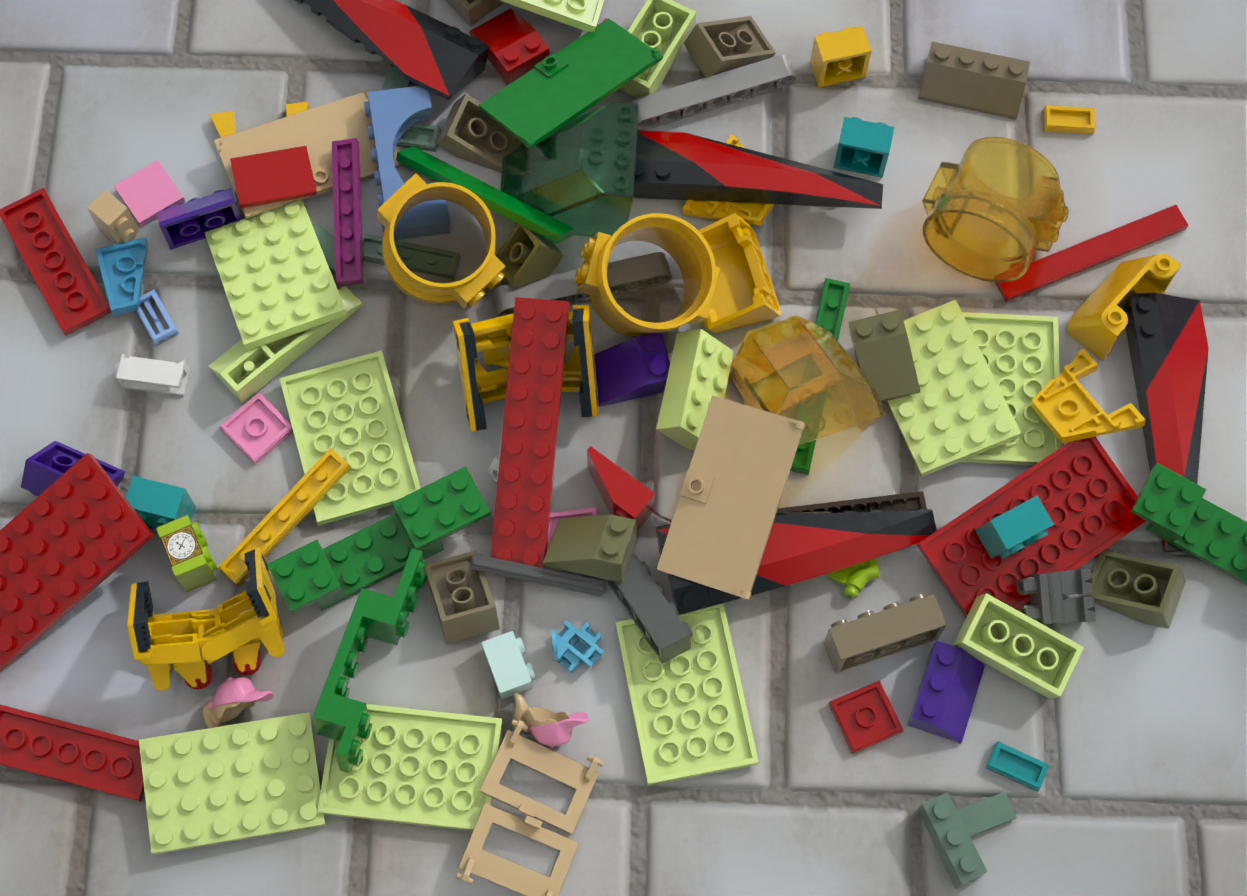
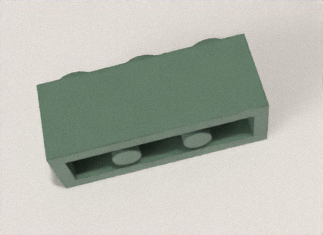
M948 792L921 804L917 811L955 887H961L987 873L988 871Z

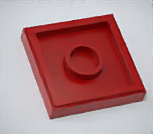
M880 680L828 703L852 754L904 731Z

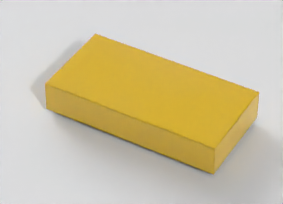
M1045 105L1043 109V131L1094 134L1095 108Z

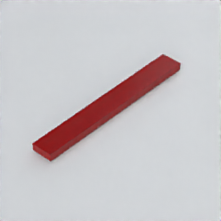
M1173 205L996 276L994 282L1005 302L1186 230L1188 223L1178 206Z

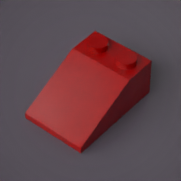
M511 8L469 31L472 37L479 38L483 43L490 45L487 58L507 86L550 56V48L536 29Z
M590 446L587 449V469L609 513L636 519L638 531L654 512L655 493Z

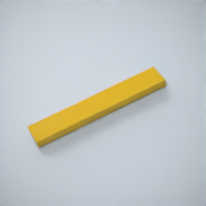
M330 448L218 568L237 586H240L250 576L245 564L244 553L260 547L266 559L344 476L351 466Z

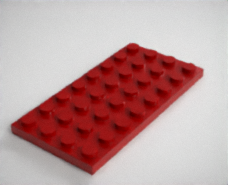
M1091 437L1066 443L916 544V546L964 616L967 617L976 597L985 593L1018 610L1020 606L1030 602L1029 594L1019 595L1017 592V580L1027 578L1029 574L1078 569L1146 522V520L1130 512L1138 496L1098 439ZM1038 495L1054 524L1046 529L1048 535L1003 559L1000 555L991 559L975 530Z
M87 453L0 530V672L154 537V534L92 454Z

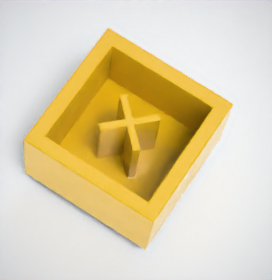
M863 26L847 27L841 31L823 32L815 36L810 64L818 88L866 77L872 50Z

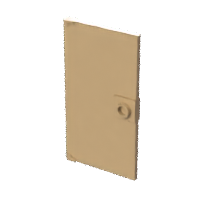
M372 90L213 140L237 199L238 195L230 158L300 146H307L317 191L315 196L333 191L332 141L357 138L360 150V180L374 176V170L379 169L378 163L372 162L371 147H375L374 139L369 140L367 125L372 124L371 117H366L364 102H368V92ZM396 147L394 153V164L396 168H399L404 165L396 160L398 152ZM309 197L242 208L245 218H249Z
M712 395L657 570L749 600L806 423Z

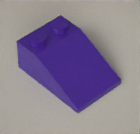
M662 332L637 336L594 354L599 398L598 407L664 393L670 361Z

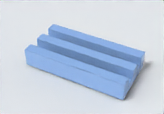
M155 290L140 296V304L144 303L160 331L159 334L155 335L139 306V310H136L155 346L160 344L159 341L163 339L165 341L170 339L169 336L178 335L179 333ZM153 297L170 327L169 329H164L148 299Z

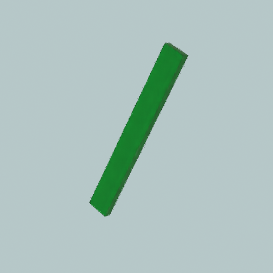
M414 146L397 152L396 160L399 163L436 182L453 183L467 188L476 194L488 209L556 244L573 236L574 228Z
M825 278L813 335L833 365L851 283ZM811 356L807 357L801 387L823 376ZM827 390L796 406L794 420L802 421L806 424L790 469L792 472L809 475Z

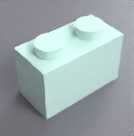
M513 631L481 642L501 700L513 696L514 693H521L533 688L531 680L536 677L531 663L525 664L522 657L526 650L521 637L516 639Z

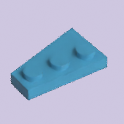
M146 237L95 249L112 316L139 310L148 245Z

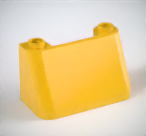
M734 213L699 229L698 231L704 236L712 250L715 265L720 267L709 317L703 321L706 329L713 333H719L781 316L780 305L753 228L739 215Z
M1157 254L1120 263L1071 316L1067 323L1068 334L1103 361L1113 349V344L1128 323L1127 314L1118 306L1129 293L1164 294L1180 269L1181 264L1167 254Z

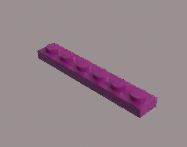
M357 138L332 141L336 284L338 286L364 284L359 141Z

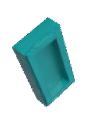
M997 741L985 768L1038 792L1050 765Z

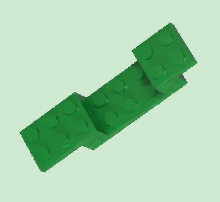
M1156 463L1130 512L1149 522L1146 531L1247 585V522L1203 499L1202 497L1207 489Z
M466 466L392 502L394 514L322 549L318 540H315L268 563L267 566L291 614L316 602L321 611L359 593L361 588L367 589L403 571L412 548L422 551L423 560L444 550L442 539L491 516L490 510Z
M411 549L394 597L361 588L313 714L317 735L340 741L336 751L340 771L351 774L353 766L359 765L363 750L360 749L363 739L368 740L372 730V723H369L371 715L368 714L367 704L348 698L350 688L347 686L349 680L356 677L359 668L357 659L360 653L365 652L369 640L368 637L398 645L400 637L405 638L409 628L408 615L410 612H415L418 603L416 593L418 588L424 587L427 573L425 572L426 562H423V553L420 550Z

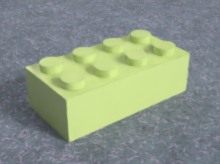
M672 0L646 1L628 32L651 48L659 51L663 59L619 88L620 90L637 98L656 93L685 46L683 43L695 27L696 11Z
M702 329L677 333L656 430L690 451L695 450L712 395L721 398L725 397L733 360V350Z
M987 593L976 597L953 646L965 650L974 658L1048 699L1061 697L1084 649L1083 646Z

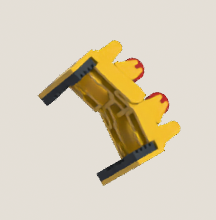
M573 305V312H569L567 341H574V348L568 362L564 363L562 392H580L582 417L598 416L599 398L590 305ZM514 313L472 324L469 318L453 321L465 416L471 432L487 429L483 403L506 398ZM477 352H484L485 365L493 364L507 368L486 372L480 362L476 360L478 358Z
M260 547L244 553L245 564L250 575V581L246 583V591L218 604V607L214 609L155 614L149 582L131 584L127 627L134 660H139L142 665H147L153 685L157 690L164 691L170 687L171 663H173L175 672H178L184 678L188 687L200 690L207 687L212 681V667L210 663L232 651L233 666L242 675H251L259 670L261 666L260 640L271 656L280 657L284 654L285 645L282 640L284 631L276 606L275 582Z

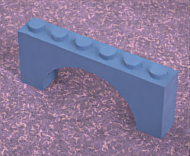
M421 86L368 92V102H364L366 117H371L372 124L367 125L369 140L374 139L375 147H371L372 162H377L379 169L374 170L376 186L381 185L382 193H377L379 207L405 184L394 164V153L399 140L415 124L432 119L429 90ZM430 200L409 209L395 227L394 240L450 233L447 201ZM382 224V230L384 232L385 226Z

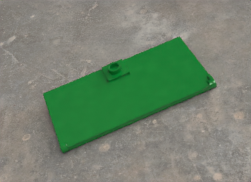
M608 18L596 26L594 32H587L556 54L553 53L536 64L535 68L479 104V107L531 149L661 61L663 56L659 51L651 48Z

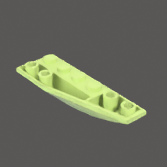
M344 286L338 289L347 316L246 351L241 339L208 365V367L241 403H244L363 306V304Z

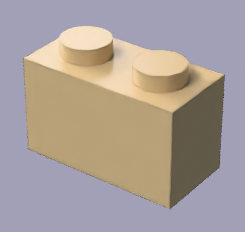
M107 190L87 207L98 230L114 244L132 241L139 232L128 208Z

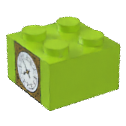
M188 515L156 528L174 575L186 592L217 580L214 570L218 569L213 555L210 554L206 537L197 522L192 523Z

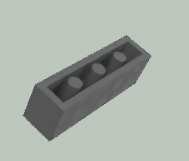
M633 554L623 583L612 580L607 581L663 664L691 649L693 633L686 621L682 622L678 617L679 613L675 604L672 601L668 602L664 597L665 593L661 584L658 581H653L647 564L644 561L640 562L637 556Z

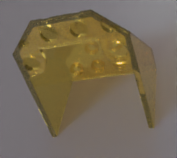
M798 315L765 325L760 329L747 331L731 364L745 405L806 423L798 445L858 425L860 432L865 431L886 415L876 388L833 334Z

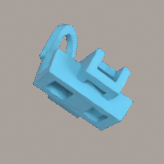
M567 620L563 623L564 628L559 634L556 633L555 629H551L554 661H558L571 673L581 663L590 669L604 652L597 646L602 639V634L600 632L598 634L593 632L589 628L590 624L587 622L580 630L576 629Z

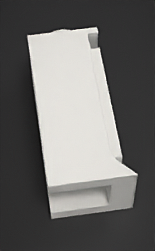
M122 354L120 363H116L114 376L122 388L184 396L190 368L185 359L177 364L176 362L132 356L127 358L125 354Z

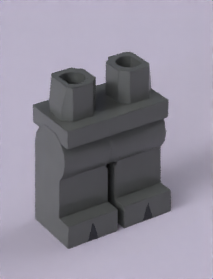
M1091 568L1029 574L1027 578L1017 580V592L1019 595L1029 594L1030 605L1020 606L1019 612L1037 622L1051 624L1096 621L1094 597L1063 598V595L1093 593Z

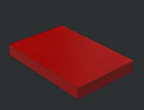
M307 146L230 158L240 209L317 195Z

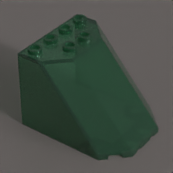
M611 102L575 118L531 149L522 143L503 157L500 191L574 228L573 235L594 237L598 232L612 236L623 224L628 222L633 201L639 104Z

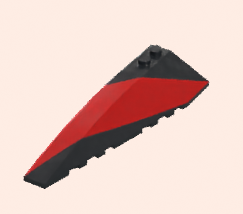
M296 0L299 3L306 2L310 5L311 11L317 16L324 15L327 17L328 24L353 42L363 43L365 50L371 55L375 53L380 55L385 65L390 68L393 66L400 70L399 75L447 100H450L485 70L490 45L483 43L479 38L471 37L456 27L449 26L398 1Z
M635 130L626 160L624 175L627 198L882 209L883 184L685 132Z
M1160 293L1129 294L1122 306V310L1128 317L1126 333L1140 414L1146 419L1143 433L1150 472L1153 466L1159 463L1197 484L1209 350L1200 301ZM1162 539L1164 553L1183 551Z
M913 509L892 512L871 510V512L844 511V513L789 512L776 514L751 596L841 570L917 544L937 531L933 510ZM671 525L656 528L661 551L663 550ZM667 573L674 603L679 615L742 598Z

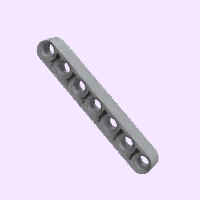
M779 55L634 99L628 104L627 108L636 130L645 131L789 87L796 82L797 76L788 56Z
M663 252L609 262L607 266V280L612 296L660 286L672 280L668 260ZM577 270L550 275L517 288L512 287L510 284L503 285L493 291L499 317L514 313L515 297L568 301L570 305L591 300L590 295L576 292L578 284L574 283Z

